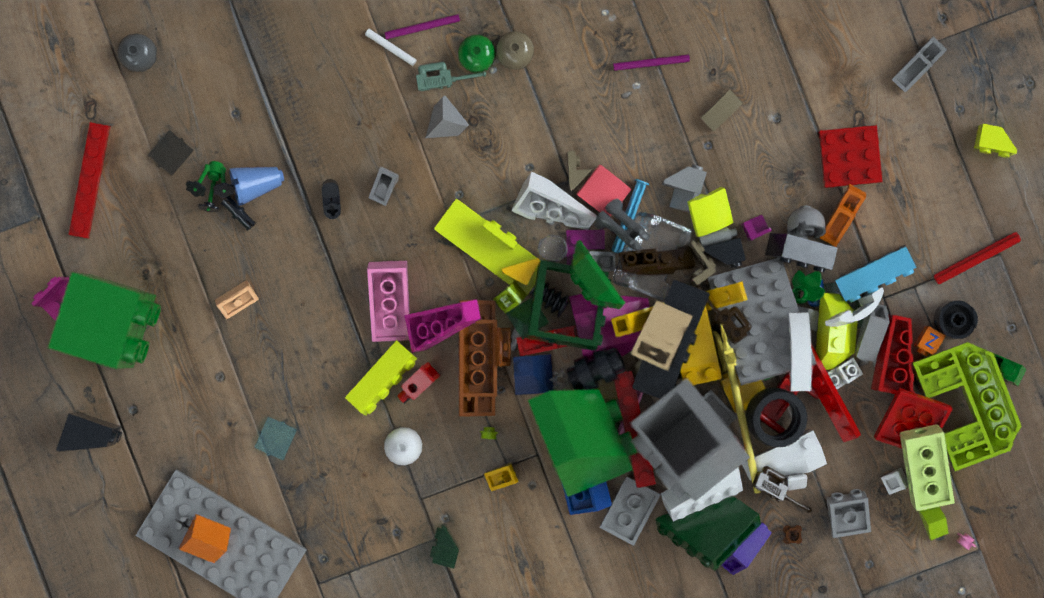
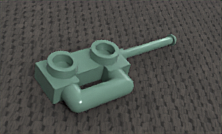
M437 62L420 65L418 67L419 75H416L418 91H427L435 88H451L453 86L452 82L481 76L485 77L486 72L451 77L446 63ZM440 71V75L427 77L426 72Z

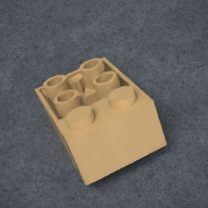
M656 301L631 354L660 368L669 370L693 316Z

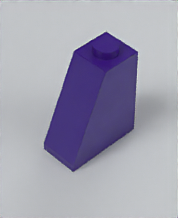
M761 522V525L721 566L732 575L748 568L772 532Z

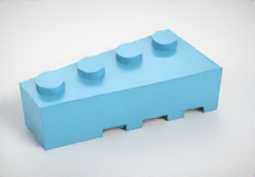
M904 245L899 248L900 250L890 252L879 260H874L862 268L855 269L835 279L844 300L854 302L860 299V294L866 291L868 294L873 293L883 283L887 286L897 281L896 277L900 275L906 277L914 273L913 269L917 267L907 247Z

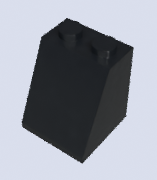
M81 412L69 413L56 451L102 448L115 445L121 439L122 432L120 430L122 426Z

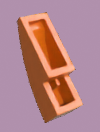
M849 184L825 225L826 233L819 238L836 247L866 199V193Z

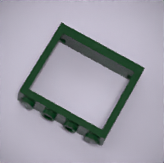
M540 260L526 339L595 351L602 344L603 335L600 334V330L605 325L606 316H603V310L607 307L597 305L592 340L537 330L547 270L570 274L571 265ZM603 271L606 277L608 278L609 272Z

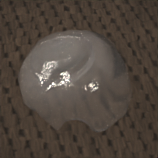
M551 234L540 239L537 248L543 260L556 263L562 261L568 252L566 241L558 235Z

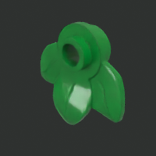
M800 270L795 273L792 279L794 287L792 291L796 303L815 302L824 296L826 290L819 287L822 281L819 271L812 272L806 276ZM804 292L802 298H800V293Z

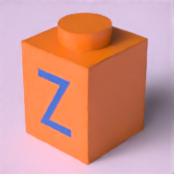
M925 326L913 346L918 348L917 352L925 357L928 355L932 356L937 352L945 335L930 326Z

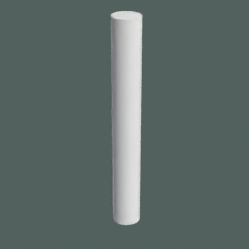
M371 29L366 31L365 35L414 66L417 61L415 58Z

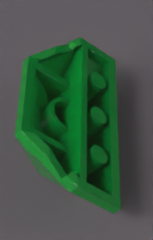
M578 240L573 250L570 268L571 280L575 285L580 286L583 297L587 301L590 300L592 304L621 309L625 301L588 252L582 241Z

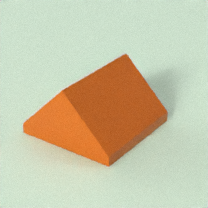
M195 514L179 550L215 563L227 551L231 528Z

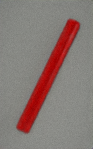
M1014 232L934 274L935 282L940 285L1021 241L1019 234Z

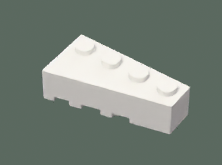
M739 467L696 501L687 492L679 498L676 497L671 489L661 493L664 506L673 521L682 519L691 513L700 511L709 505L718 503L727 497L734 496L743 491Z

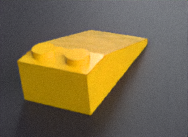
M705 305L695 334L698 335L694 346L690 345L688 352L691 353L687 364L683 363L680 370L683 381L687 378L692 385L722 379L720 362Z

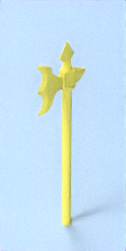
M721 325V337L717 331H713L717 342V353L721 361L722 373L728 370L744 448L750 457L747 462L753 484L757 467L735 370L737 360L733 348H730L727 342L726 333ZM753 487L755 494L761 493V491Z

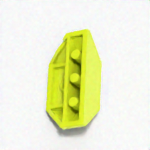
M825 293L820 299L816 353L826 370H832L855 353L858 321L837 327L826 326L825 321L838 313L850 310L851 313L855 311L840 294Z

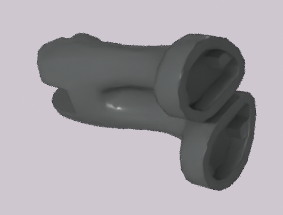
M616 198L609 202L605 209L609 214L621 221L627 227V230L618 225L604 211L599 213L594 226L599 230L609 229L626 245L638 251L642 247L635 240L636 237L639 235L645 241H648L650 235L622 210L623 203Z

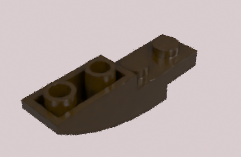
M654 248L618 253L622 271L632 274L666 275L674 274L675 270L695 267L691 248L657 251Z

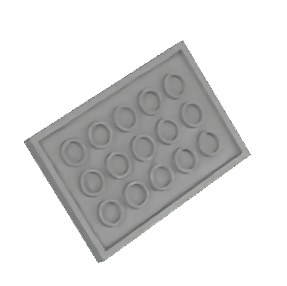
M780 258L707 278L710 290L741 281L744 285L748 300L717 308L719 311H722L726 307L728 310L733 306L738 307L752 326L751 330L747 332V337L736 345L727 337V342L730 348H733L736 356L737 365H735L740 385L791 372L788 313L800 312L784 264L779 261ZM735 316L730 318L736 327H742ZM811 348V364L814 366L816 365V360Z

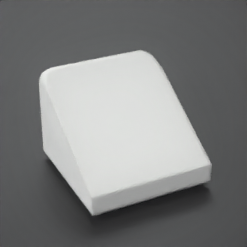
M902 468L881 477L889 495L908 487L907 478Z
M806 474L786 476V486L789 491L806 488Z

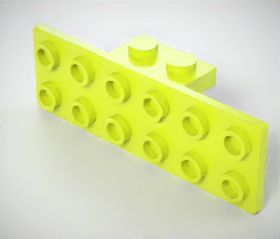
M455 199L434 228L438 233L509 285L516 280L503 274V268L537 258L515 241L517 237L507 231L505 234L500 230L502 226L497 222L485 220L458 199ZM538 266L527 286L516 281L527 295L535 285Z

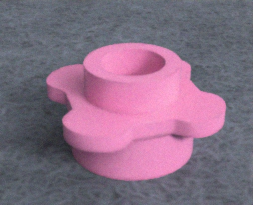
M958 533L959 537L956 541L964 548L969 550L972 546L976 547L972 543L974 539L967 533H964V535Z

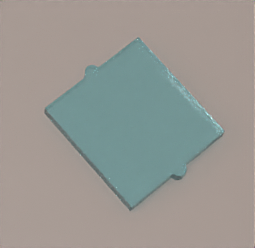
M268 417L254 448L266 452L268 456L272 455L284 460L297 429L286 425L284 421L279 422Z

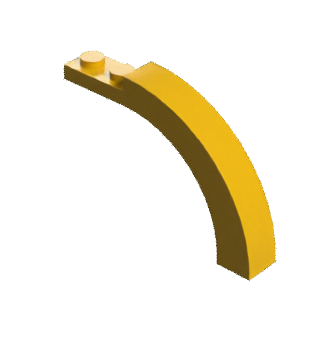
M742 281L705 291L710 294L709 299L716 308L748 300ZM706 303L707 311L713 310L709 306V304ZM654 306L611 318L616 337L642 330Z

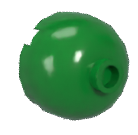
M479 34L466 37L460 43L458 49V59L461 66L472 73H481L489 70L496 58L493 43L487 37Z

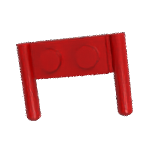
M790 372L785 374V377L782 378L776 388L790 391ZM811 386V390L806 392L815 399H819L814 388ZM790 391V392H792L793 394L797 395V393H798L799 391ZM775 399L769 402L763 408L760 420L777 433H783L786 429L779 425L777 421L790 404L783 399Z

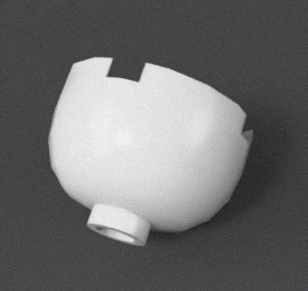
M400 427L388 434L385 439L384 450L391 462L397 465H408L419 458L423 444L415 430L408 427Z

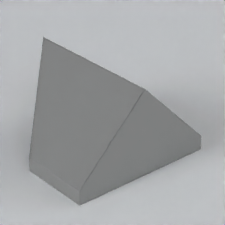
M443 96L434 106L425 138L459 136L469 126L446 96Z

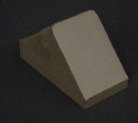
M568 151L569 191H574L592 169L576 170V167H580L579 155H576L575 151Z

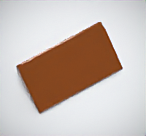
M497 328V366H510L511 329Z

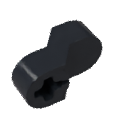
M327 179L322 184L323 210L327 218L336 219L341 214L339 185L335 180Z

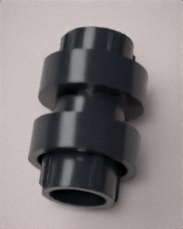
M603 347L594 351V358L590 360L586 356L574 360V365L567 368V375L575 390H594L599 388L598 381L602 379L607 384L617 380L618 374L626 369L618 349L611 348L607 350Z

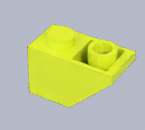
M988 124L978 126L974 148L980 149V153L991 154V152H996L998 156L1010 158V156L1017 154L1016 147L1002 127Z

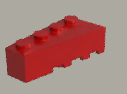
M888 314L890 322L877 355L871 389L896 394L898 389L902 388L915 393L913 391L914 374L912 373L913 354L911 350L912 320L911 318Z

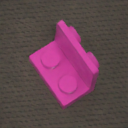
M52 278L47 284L48 287L44 291H39L33 297L34 301L31 304L34 307H42L56 321L69 278Z

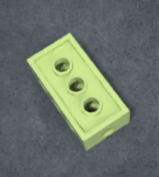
M936 424L900 432L910 501L915 510L921 511L955 503L943 430Z

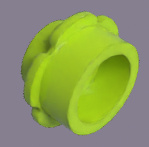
M484 427L483 431H480L481 439L496 440V436L499 434L493 427Z

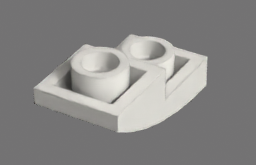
M854 358L827 372L836 389L863 375Z

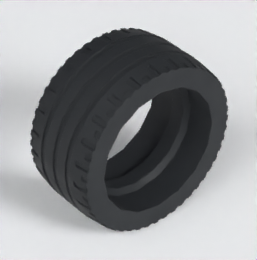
M766 388L758 392L749 401L745 414L747 426L751 434L760 442L771 447H786L795 443L803 435L808 421L803 402L795 394L782 388ZM775 399H783L791 406V423L783 433L776 436L768 435L762 430L760 425L762 410L769 402Z

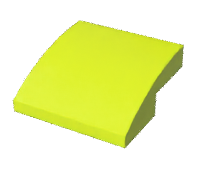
M719 187L707 195L700 194L687 202L696 237L713 233L734 223L726 189L723 187Z

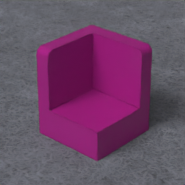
M759 215L741 224L748 241L772 231L771 228H768L763 215Z

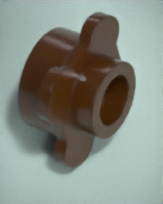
M786 525L783 527L785 532L783 541L785 544H800L802 542V527L800 525L795 527Z

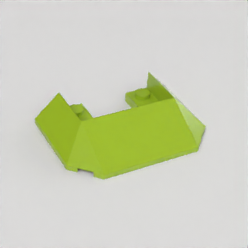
M966 342L913 362L916 380H919L925 397L931 398L961 386L974 422L944 433L947 456L954 471L1011 450L1014 439L1022 425L993 353Z

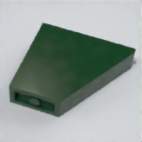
M734 496L727 497L682 519L673 521L669 513L655 519L659 534L670 538L675 546H681L690 557H696L704 567H709L714 571L761 525L759 513Z

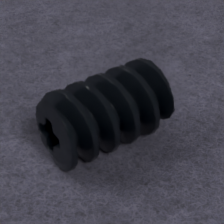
M549 282L544 285L542 303L545 302L544 309L552 307V314L558 311L557 317L559 318L569 304V295L561 297L562 291L560 290L555 293V286L548 289ZM535 285L529 293V295L532 294L531 300H533Z

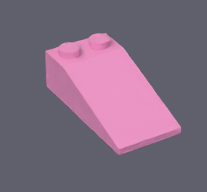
M407 261L369 262L367 274L372 342L407 341L409 336L404 315L409 314Z

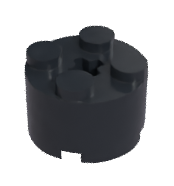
M964 301L945 302L936 309L934 315L936 330L944 334L945 338L948 339L967 338L976 329L978 324L976 310ZM958 317L959 321L953 322V318Z

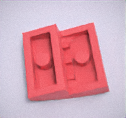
M599 164L576 195L599 213L604 211L611 217L612 215L605 209L607 204L616 198L623 201L632 189Z

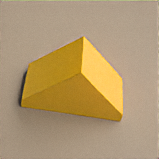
M539 258L503 268L502 273L527 286L540 262Z
M512 463L484 474L491 491L519 482Z

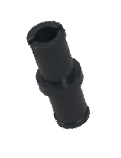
M230 195L221 202V205L233 215L232 218L234 220L237 219L247 231L256 224L245 212V208L240 207Z

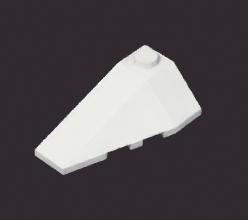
M533 172L529 174L523 183L512 208L513 212L528 219L535 220V218L546 219L548 223L556 221L564 223L568 227L588 230L597 218V215L549 179Z
M810 429L803 432L799 440L792 445L772 447L754 456L757 472H762L764 466H769L785 476L808 473L827 464L822 447L814 431ZM746 460L742 464V466L749 480H751L749 466Z

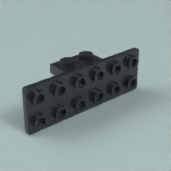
M673 280L664 304L693 317L669 370L642 360L632 386L633 389L658 399L663 398L673 390L683 363L687 364L691 353L688 352L690 345L694 346L698 335L695 334V331L710 294L708 292Z

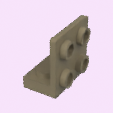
M693 240L687 245L703 266L692 273L693 278L689 280L693 286H697L716 272L714 269L716 265L710 257H705L703 254L705 250L699 242L695 243Z

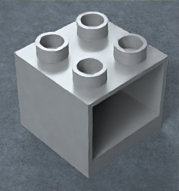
M687 378L631 423L639 433L631 442L655 468L656 474L677 498L687 492L694 501L698 500L750 458L735 436Z

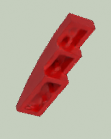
M576 325L545 331L579 338ZM527 336L516 338L520 357L567 347L526 339Z

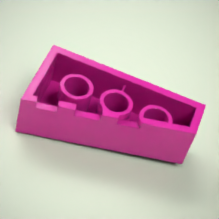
M477 300L404 315L412 353L428 350L481 319Z

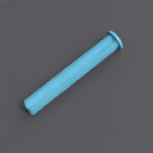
M638 179L634 180L636 185L625 212L633 220L646 185L649 186V183ZM621 223L620 226L623 229L627 230V227L623 223ZM616 236L612 251L615 253L622 252L625 245L618 236Z

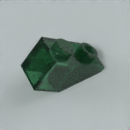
M442 523L441 528L437 527L435 539H438L436 546H432L430 557L433 558L432 563L454 569L460 547L448 526Z

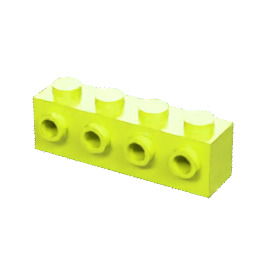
M396 340L345 398L362 414H371L376 409V404L388 396L391 387L397 385L402 380V375L414 367L417 358Z

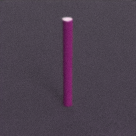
M459 14L384 33L387 40L460 22Z
M687 54L613 63L614 71L685 63L690 62V56Z

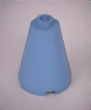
M239 167L229 169L231 184L235 186V198L239 206L281 186V181H284L283 172L278 170L277 167Z

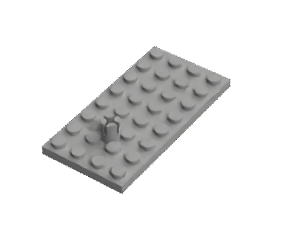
M175 470L135 535L236 598H278L307 551L302 545L179 470ZM195 514L231 528L227 551L215 563L179 550Z

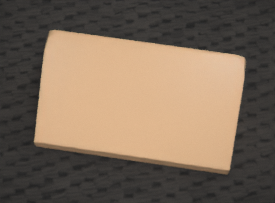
M246 280L215 299V303L227 320L259 300V298Z

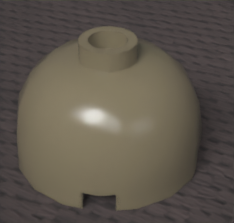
M511 31L499 39L496 46V55L504 67L520 70L531 62L534 55V46L526 34L519 31Z

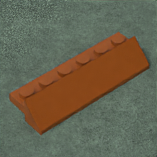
M459 300V303L467 302V301H472V300ZM477 300L481 319L459 331V417L495 416V397H497L496 301Z

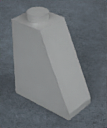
M878 304L872 313L863 318L855 347L856 357L862 361L875 362L890 322L887 306Z

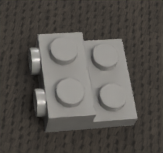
M853 489L850 491V494L843 495L840 492H835L831 494V497H826L833 538L871 532L869 503L865 491Z

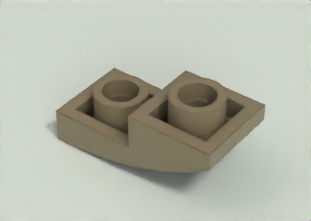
M729 89L701 116V119L715 131L743 102Z

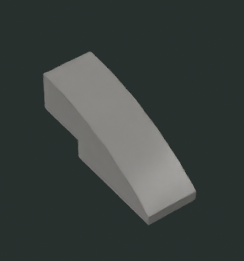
M932 36L892 78V81L906 93L947 51V48Z

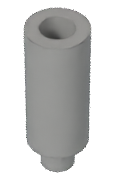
M728 227L722 228L713 233L698 237L699 243L702 247L730 241L731 237L737 236L736 228L731 230Z

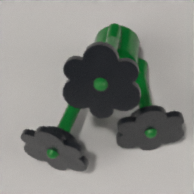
M211 161L209 164H205L204 171L198 181L186 182L187 191L191 192L195 197H199V195L203 197L205 196L206 188L201 183L206 174L208 175V179L212 181L208 202L198 204L199 209L206 212L219 211V208L215 207V204L212 203L213 194L226 198L228 195H233L235 190L234 185L226 183V168L218 161ZM221 178V183L215 185L216 181Z

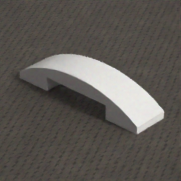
M881 287L870 294L866 293L858 299L861 305L852 313L850 310L834 315L825 321L826 326H843L865 318L879 304L884 292L883 288Z
M788 313L791 352L790 391H810L812 364L809 313Z

